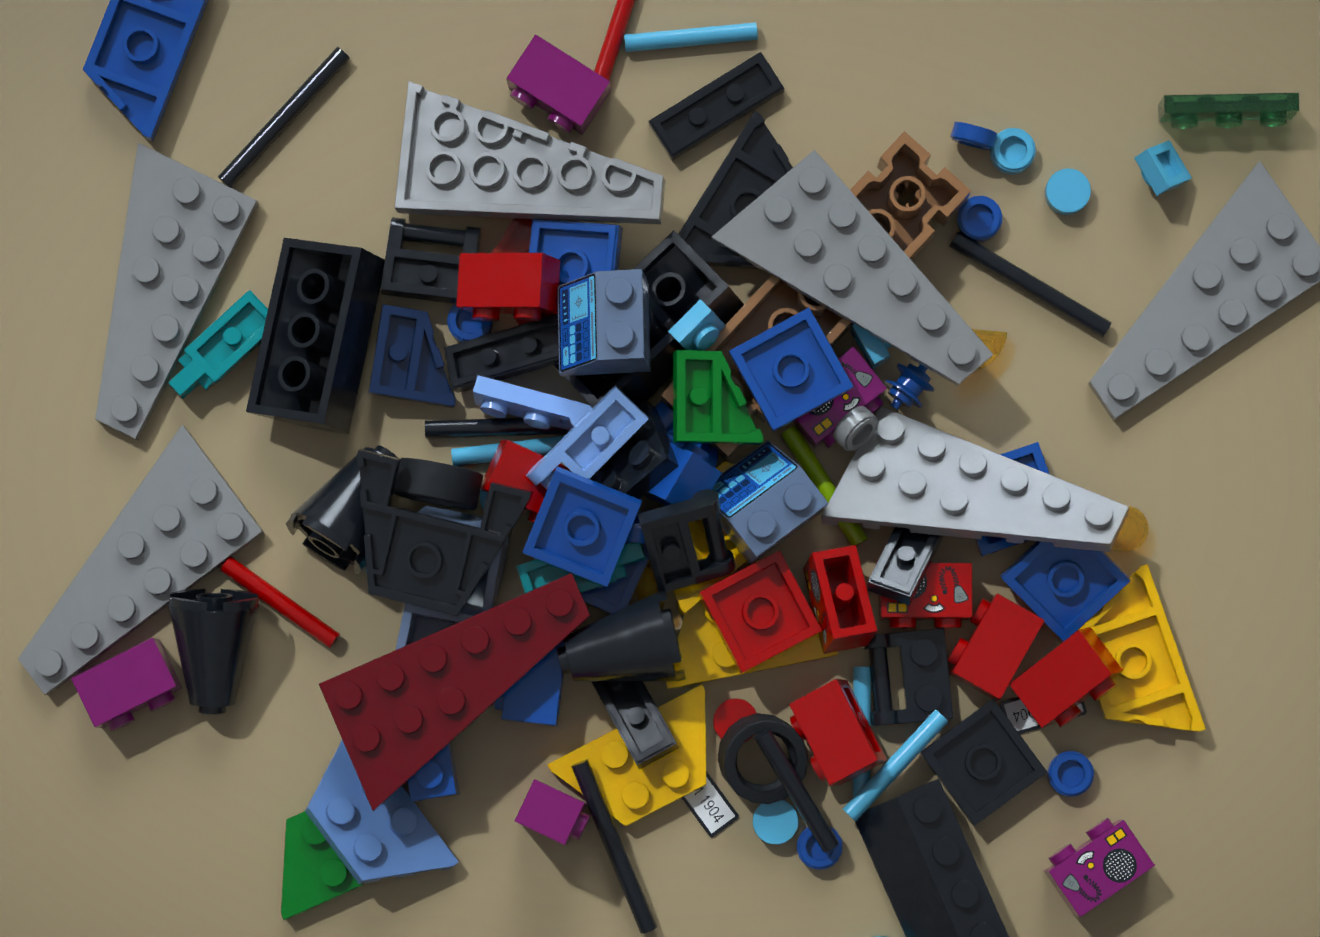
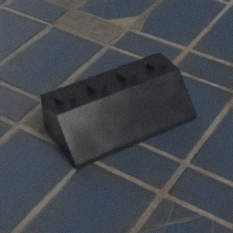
M674 230L633 268L642 269L649 284L651 372L564 376L592 407L615 385L636 406L644 399L648 400L673 376V352L676 350H686L668 331L700 299L725 325L744 306V303ZM555 364L554 366L559 371V364Z
M292 238L283 239L246 408L247 413L308 428L349 434L381 287L385 259L360 247Z
M939 779L930 781L867 809L855 822L905 937H1009Z

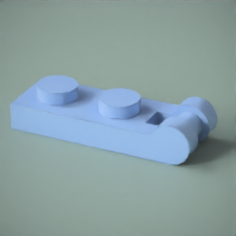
M479 375L473 389L475 405L480 406V410L483 413L498 418H505L507 414L524 418L523 421L527 425L538 429H549L551 425L571 430L592 409L590 405Z
M615 385L530 469L526 477L534 485L537 486L540 483L547 490L554 474L553 470L562 462L571 472L590 479L648 420V416Z

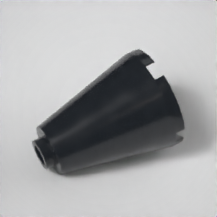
M377 445L375 449L370 447L363 449L398 458L393 452L383 446ZM357 455L294 511L286 522V526L292 535L299 529L307 537L302 544L308 550L344 571L349 564L354 565V574H360L366 566L363 507H361L360 501L361 481L360 470L357 467Z
M206 589L180 590L170 593L168 606L189 703L199 706V713L223 714L226 713V706L234 705L236 702L259 610V597L256 593L233 589H221L220 593H206Z
M666 590L656 592L566 637L564 639L565 646L557 648L562 674L571 673L573 681L685 680L684 669L675 671L674 663L681 662L682 657L671 609L661 610L660 601L668 600Z

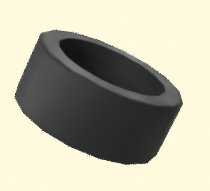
M401 458L393 493L400 497L455 509L475 510L478 505L483 475L473 470L440 462Z
M756 713L743 717L727 729L720 741L718 763L721 775L737 795L752 803L771 804L785 800L789 796L778 778L774 782L765 785L753 784L744 779L739 772L737 765L738 750L742 743L752 735L770 729L772 734L781 738L786 744L789 754L788 760L800 780L803 781L806 776L808 754L804 741L789 723L775 715Z

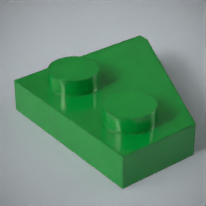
M676 350L673 352V443L762 444L763 434L760 428L756 429L745 406L747 402L740 388L734 384L731 378V369L722 351Z
M305 811L286 819L281 903L283 920L365 884H358Z

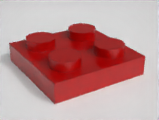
M780 550L698 593L740 674L822 631Z

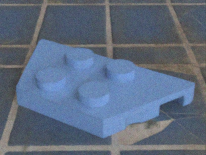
M341 740L305 812L358 884L376 882L389 877L413 876L416 873L438 869L442 871L449 870L454 867L458 860L414 801H411L410 796L402 786L386 799L375 811L372 810L343 740Z

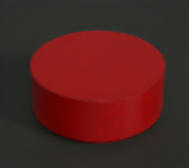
M734 698L726 700L715 711L713 718L715 732L722 739L727 729L739 719L756 714L755 708L743 699ZM752 735L751 737H749L747 740H745L744 742L750 740V739L753 737V735Z

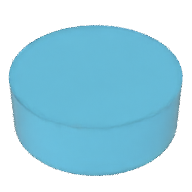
M1005 129L997 134L994 148L990 150L991 161L999 171L1005 174L1015 175L1022 173L1031 165L1035 157V143L1032 137L1022 129Z
M1069 168L1055 172L1045 187V199L1048 206L1056 213L1062 215H1072L1081 211L1087 204L1091 194L1090 183L1086 176L1078 170Z
M784 800L771 804H760L753 815L752 821L755 833L761 840L769 844L787 842L793 837L798 827V816L795 809Z

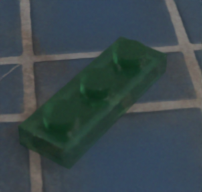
M1299 93L1164 95L1158 104L1159 122H1171V127L1178 129L1198 126V121H1215V126L1221 128L1241 126L1242 120H1260V126L1264 127L1283 126L1287 124V120H1292L1299 111Z

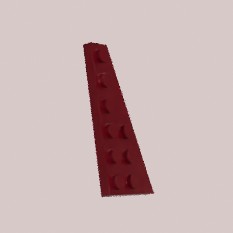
M572 573L319 683L373 811L380 807L386 799L410 780L426 763L451 743L493 705L498 698L523 678L529 670L590 617Z

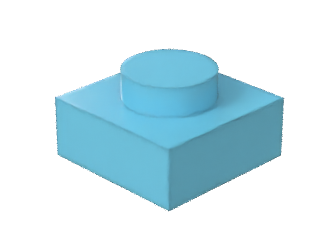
M1170 140L1148 148L1134 158L1141 169L1144 181L1152 187L1156 196L1180 187L1192 179Z
M700 299L668 332L686 350L703 351L716 342L719 332L726 325Z
M853 324L850 333L871 369L873 370L887 362L890 357L887 349L892 345L882 342L870 335V332Z

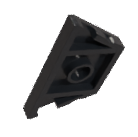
M754 111L678 233L708 265L759 269L737 253L711 240V237L793 168L780 144H777L765 125V120L761 114Z

